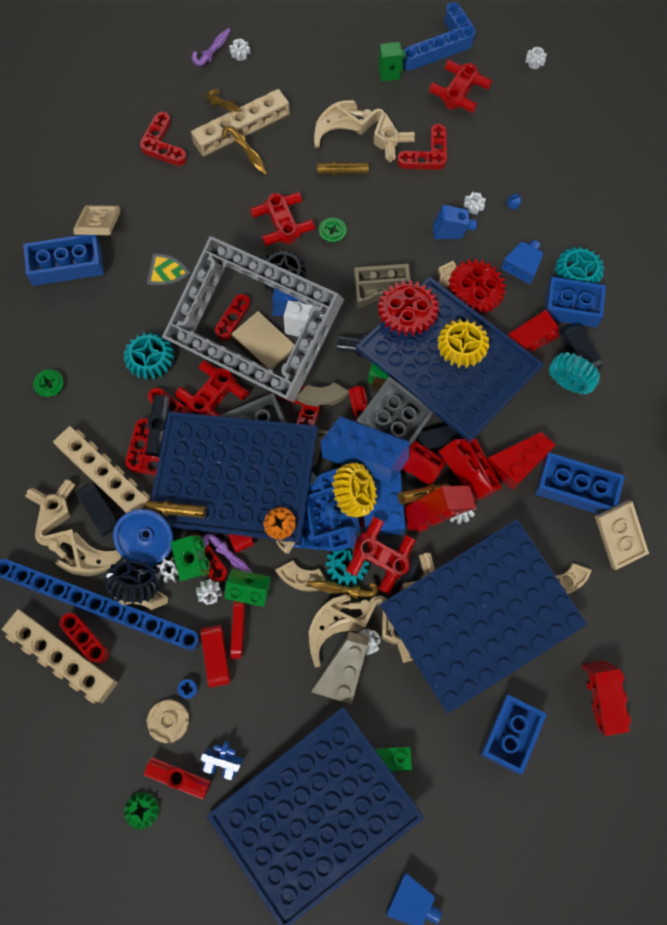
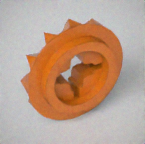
M279 507L271 509L268 514H265L263 524L265 532L270 537L285 539L293 533L296 520L290 510ZM276 516L280 520L284 519L282 522L283 530L278 526H274L276 524Z

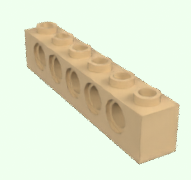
M277 89L259 99L239 107L241 108L240 112L232 111L191 131L193 143L202 157L234 142L235 138L230 132H227V138L223 139L222 130L226 126H233L240 134L246 136L289 115V102L281 91Z
M69 426L53 441L57 448L125 513L135 509H148L145 508V505L151 497L144 490L142 492L136 489L138 485L131 478L127 480L123 476L125 473L117 465L113 467L107 455L104 453L100 455L97 452L98 447L92 441L87 443L84 440L86 436L79 429L74 430ZM82 445L81 449L74 451L77 446ZM95 457L92 463H87L90 458ZM103 470H108L106 475L100 476ZM121 482L120 487L113 488L115 483ZM129 495H135L133 500L126 501Z
M19 609L1 629L7 633L5 637L14 644L19 642L23 645L20 648L30 656L32 653L36 655L38 663L44 667L48 665L52 667L54 675L60 679L64 677L70 681L68 685L77 692L80 689L85 692L86 695L84 697L93 704L96 701L103 704L118 684L117 681ZM30 629V636L27 639H24L25 631ZM43 641H46V648L43 651H40V644ZM58 653H62V660L56 663L55 656ZM77 664L79 670L75 675H72L71 668ZM93 676L95 683L92 687L88 688L87 680Z

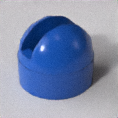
M512 194L508 197L507 206L510 209H518L521 204V197L518 194Z

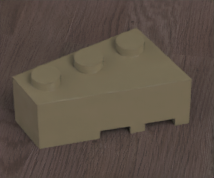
M409 264L354 268L356 308L359 309L379 301L380 296H383V291H388L389 285L394 288L395 282L402 285V280H404L406 284H409Z
M349 632L321 675L315 681L311 692L352 704L370 637Z

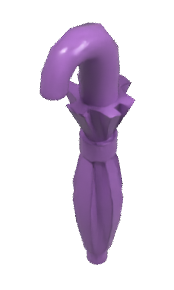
M227 28L214 39L210 48L201 52L203 55L199 60L196 58L197 52L194 51L192 54L193 63L197 66H203L207 61L211 62L213 53L225 43L230 29Z
M211 533L205 534L202 537L205 547L209 544L208 540L217 547L216 552L225 555L236 570L252 573L245 562L229 550L226 541L223 543L217 536Z

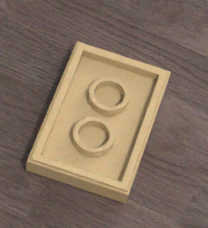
M85 205L73 228L74 235H111L120 214V206Z
M259 311L232 333V337L259 363L270 370L284 360L292 352V346H295Z
M627 500L595 516L612 569L617 570L649 554L633 501Z

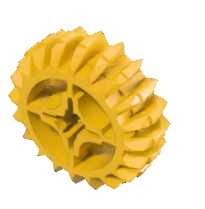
M459 319L457 323L452 320L450 325L446 324L444 329L440 331L437 347L440 350V356H445V362L451 361V366L456 363L458 368L461 365L467 368L469 364L474 367L476 362L480 363L486 356L489 348V337H486V331H481L482 325L476 326L475 321L471 324L468 319L465 322Z
M350 463L336 470V475L333 476L334 482L332 485L334 490L332 492L335 494L334 500L338 502L337 507H341V513L355 518L369 514L374 509L373 505L376 504L375 498H377L375 490L377 488L374 486L375 481L372 480V474H369L368 468H364L363 464Z

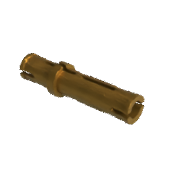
M333 161L332 163H317V174H368L369 172L368 162L336 163V161Z
M430 484L425 488L399 492L398 501L402 505L415 502L429 494V492L441 486H449V484Z
M148 500L145 508L166 517L168 515L205 519L207 512L204 511L206 506L176 504L166 500L165 502Z

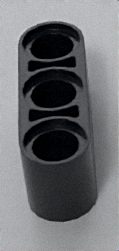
M579 323L560 330V338L571 355L575 353L576 356L588 359L587 361L593 363V367H596L598 370L602 368V361Z
M450 426L423 431L416 437L418 443L434 453L455 439H464Z
M91 481L76 490L75 493L102 537H105L114 531L118 521L96 485Z

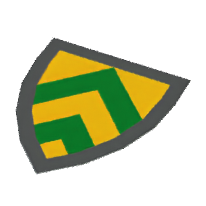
M153 253L147 284L166 285L175 283L189 275L190 272L179 260L168 255Z

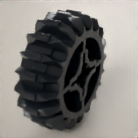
M280 249L276 253L273 250L272 255L267 254L266 259H263L300 277L307 278L305 261L301 260L300 255L296 256L295 251L289 253L288 249L285 252H282ZM264 284L266 290L270 289V292L273 293L274 288Z
M132 558L129 561L124 559L123 562L117 561L116 564H111L105 574L104 584L106 593L110 594V598H116L117 602L122 600L124 604L127 602L142 604L143 601L149 602L150 598H155L160 588L161 579L154 565H149L148 562H141V559L135 561Z

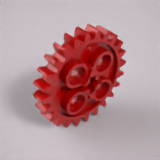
M468 259L466 264L462 261L460 266L457 265L452 271L448 280L450 292L470 308L476 310L478 314H480L481 310L484 314L488 310L492 312L502 302L503 296L506 293L504 291L506 285L502 284L505 279L499 278L501 272H495L497 267L491 269L490 263L484 265V260L478 263L477 259H475L472 263Z
M402 280V285L395 282L394 288L389 285L388 291H383V296H380V302L378 303V315L381 316V322L385 321V327L391 326V332L396 329L398 330L397 335L404 332L406 337L408 332L415 336V331H418L419 334H422L423 329L428 331L429 325L433 326L434 320H437L439 311L438 301L435 300L436 295H431L432 289L425 290L426 285L419 287V282L412 285V280L409 281V284Z

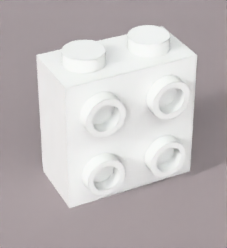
M288 300L284 313L285 334L299 337V331L303 329L309 317L308 313L314 306L303 304L300 301Z

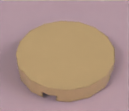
M165 700L155 704L147 717L148 731L156 741L163 743H172L181 739L189 726V714L186 708L174 700Z

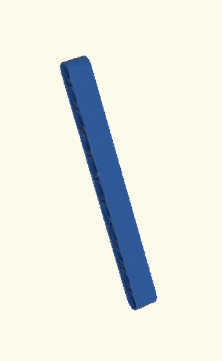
M0 560V577L6 581L185 650L194 651L200 646V637L193 630L133 607L122 605L117 601L10 560ZM9 566V571L3 574V569ZM27 573V578L21 581V576ZM45 579V585L39 588L40 581ZM64 586L63 593L57 595L58 588ZM82 593L81 601L75 602L76 595ZM101 600V606L98 609H93V604ZM119 607V614L112 617V610ZM138 614L137 622L130 624V617ZM156 621V629L153 631H149L148 625L151 622ZM176 629L175 636L167 638L168 630ZM192 635L195 637V642L188 646L185 644V640L188 636Z

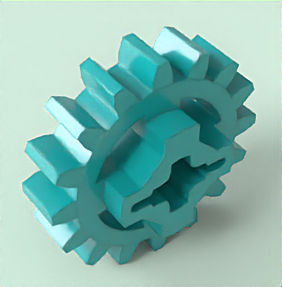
M353 547L337 552L331 551L333 555H327V559L330 560V562H326V567H330L327 570V574H333L331 580L338 579V584L340 585L342 582H345L346 586H349V582L357 585L356 579L362 581V574H367L368 570L364 567H368L369 562L364 561L357 577L351 576L350 573L345 571L347 568L344 564L346 557H348L350 563L353 557L351 555ZM344 553L340 559H336L338 555ZM336 570H340L344 576L338 574Z

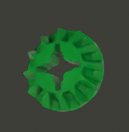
M327 218L319 226V234L327 243L342 241L344 236H346L347 227L338 218ZM335 227L336 232L330 235V230L332 231Z
M48 369L36 375L33 387L41 397L49 398L53 395L57 396V393L62 391L64 381L59 372ZM46 379L52 382V388L46 386Z
M142 792L133 795L124 806V817L127 824L134 829L150 827L156 821L159 814V806L156 799L148 793ZM139 803L141 804L142 808L150 807V809L147 810V812L143 813V820L140 814H133V812H135V810L139 808Z

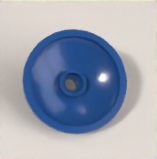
M135 509L127 512L118 520L114 528L113 540L118 553L128 561L132 558L135 561L141 559V562L156 565L163 561V558L165 559L172 549L170 542H173V532L167 520L157 512L149 509ZM144 531H148L150 535H145Z

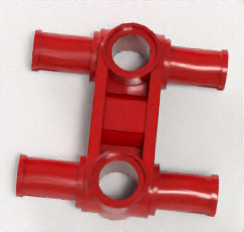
M449 59L444 70L455 74V78L446 88L433 82L429 88V93L440 97L448 109L461 107L473 114L477 103L465 97L473 85H478L488 91L493 80L480 75L476 65L472 63L459 65Z
M299 191L287 196L273 193L263 204L250 207L253 219L268 214L275 226V232L262 235L265 247L279 241L280 243L292 244L301 234L315 230L312 219L297 224L294 222L288 206L302 202Z
M207 360L202 361L199 370L211 378L196 395H192L183 387H179L175 392V397L186 403L187 408L193 414L219 417L222 416L215 412L214 409L229 392L235 394L242 401L249 395V390L238 384L237 379L231 375L229 370L216 368ZM223 378H227V379H228L226 382H221V381H220V380L223 379ZM199 405L204 406V408L200 410L196 409Z
M373 517L366 532L361 533L360 537L356 538L352 551L353 557L345 571L357 577L364 561L368 560L385 570L386 574L378 589L390 594L396 579L401 578L409 570L408 556L416 540L405 535L398 551L392 550L377 541L376 537L384 522ZM367 542V549L363 551L362 546ZM399 561V567L395 569V563Z

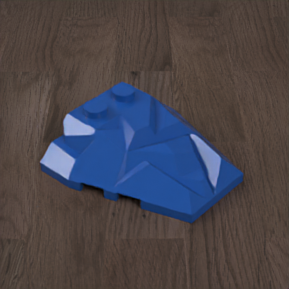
M339 468L320 474L317 477L318 480L309 486L301 543H295L293 548L337 552L354 547L356 534L360 530L358 518L346 516L344 513L340 517L330 519L325 513V504L335 498V494L332 492L334 490L332 483L334 482L333 476L336 475V470Z

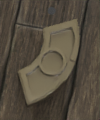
M334 382L322 388L307 385L297 395V401L310 406L319 407V405L327 404L331 406L343 401L349 396V391Z

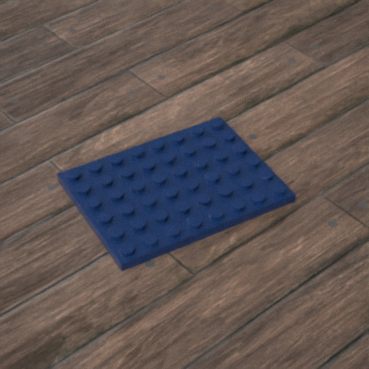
M429 277L419 287L426 285L425 290L432 289L431 295H436L435 300L438 301L439 311L437 320H434V325H429L428 331L423 329L422 334L415 331V336L408 332L406 337L404 332L397 335L398 330L396 329L391 332V326L385 327L384 321L356 345V350L387 376H390L417 397L431 412L470 443L543 368L544 364L433 278ZM459 319L462 322L468 319L471 324L475 321L476 326L482 325L481 331H486V337H489L487 354L480 363L476 362L474 367L469 364L467 368L464 365L458 368L456 363L451 366L450 360L445 362V356H440V350L437 347L438 337L440 336V331L444 329L446 324L450 325L452 320L457 323Z
M168 412L151 501L165 502L166 500L176 504L206 506V510H204L207 511L205 519L176 515L163 516L171 528L301 543L318 426ZM282 507L293 513L296 525L293 533L287 538L274 539L265 532L263 524L265 514H268L271 509ZM276 516V524L274 526H278L283 530L282 522L284 519L280 520Z
M518 519L380 604V607L446 714H449L588 625Z
M344 707L206 816L278 925L294 924L425 818Z

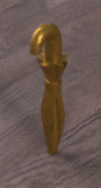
M213 89L206 94V98L211 105H219L228 111H241V108L234 102L223 100L218 95L216 96L215 94L220 92L218 89Z
M233 126L224 127L222 130L223 139L227 138L226 133L230 132L235 138L234 142L242 146L246 152L249 161L266 175L267 171L260 157L246 143L244 134H240Z
M307 580L306 585L324 592H342V594H349L355 599H358V597L372 598L378 593V586L372 582L369 583V587L372 590L360 589V585L353 587L342 586L332 581Z

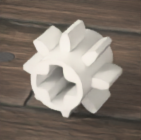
M243 39L233 41V45H230L232 58H236L238 61L247 59V54H250L248 42H245Z
M534 47L532 51L528 50L525 62L528 63L530 68L538 69L540 65L544 66L547 54L544 53L542 48Z
M472 192L470 197L465 196L464 208H467L468 213L477 215L479 210H484L486 199L482 198L481 193Z
M172 557L170 561H166L163 558V563L157 565L161 571L158 574L160 577L164 576L165 583L168 580L176 582L175 578L178 576L175 559ZM168 567H171V568H172V569H171L172 573H170V574L167 573V572H168V570H167Z
M211 579L201 581L200 587L196 588L199 602L203 601L207 605L217 602V596H222L219 582L215 583Z
M367 628L357 633L370 637L366 650L367 656L379 650L377 645L380 644L381 640L376 631H370Z

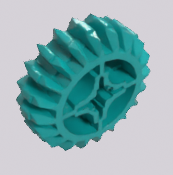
M581 245L577 249L573 246L570 250L566 249L557 259L555 267L556 277L599 284L600 279L603 277V260H599L600 255H594V250L588 251V247L584 250ZM572 262L571 266L567 267V263ZM588 272H592V276L588 277Z
M150 331L149 335H146L143 332L141 337L136 334V339H130L131 344H126L127 350L124 351V362L131 374L137 375L139 379L144 376V379L148 380L149 376H151L155 380V375L162 377L161 372L168 373L167 367H172L171 361H174V356L172 355L174 350L171 348V343L161 337L159 333L154 335ZM153 346H157V347L161 348V349L163 350V352H159V350H155ZM135 360L143 362L144 366L137 364Z
M568 352L560 353L550 364L549 374L552 376V379L573 393L577 392L580 395L591 393L598 385L600 373L596 367H593V363H589L588 359H583L581 356H576L575 353L572 355Z

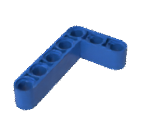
M452 2L446 7L444 21L450 32L404 49L405 57L402 60L404 69L413 70L473 46L476 30L458 3Z

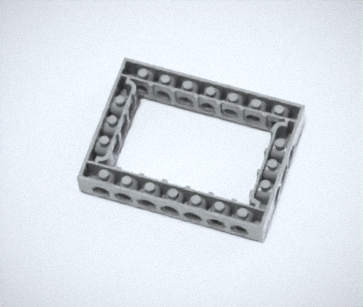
M210 236L162 337L287 400L295 402L344 299L334 291ZM226 266L314 306L308 313L309 317L303 329L299 331L300 335L295 346L291 348L292 352L286 364L282 366V374L284 376L195 333Z

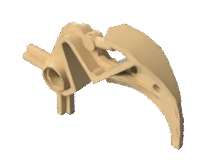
M354 100L340 101L328 107L319 117L314 133L315 148L320 147L321 137L328 131L348 129L362 135L375 122L379 121L374 133V144L380 149H385V159L389 160V162L396 159L395 147L399 142H414L415 140L414 132H398L382 109H375L372 112L369 109L360 111L357 110V104ZM355 116L363 117V119L359 120Z
M65 480L56 494L52 493L47 496L32 487L28 489L25 497L40 505L35 538L39 544L48 546L51 551H54L67 562L66 564L59 559L55 564L72 575L94 576L106 572L111 564H116L122 558L117 550L105 552L92 548L77 532L73 533L72 529L46 535L70 518L65 500L76 486L71 481ZM51 504H58L56 509H49ZM62 542L72 546L75 560H70L67 554L60 548Z
M343 595L330 600L322 606L314 617L308 634L315 668L321 666L319 650L327 638L339 632L365 630L375 607L387 599L382 596H376L370 601L363 600L356 603L341 604L351 600L350 595ZM343 608L361 609L363 615L352 618L340 611ZM382 610L381 639L394 645L397 644L403 663L412 661V657L401 639L394 634V628Z

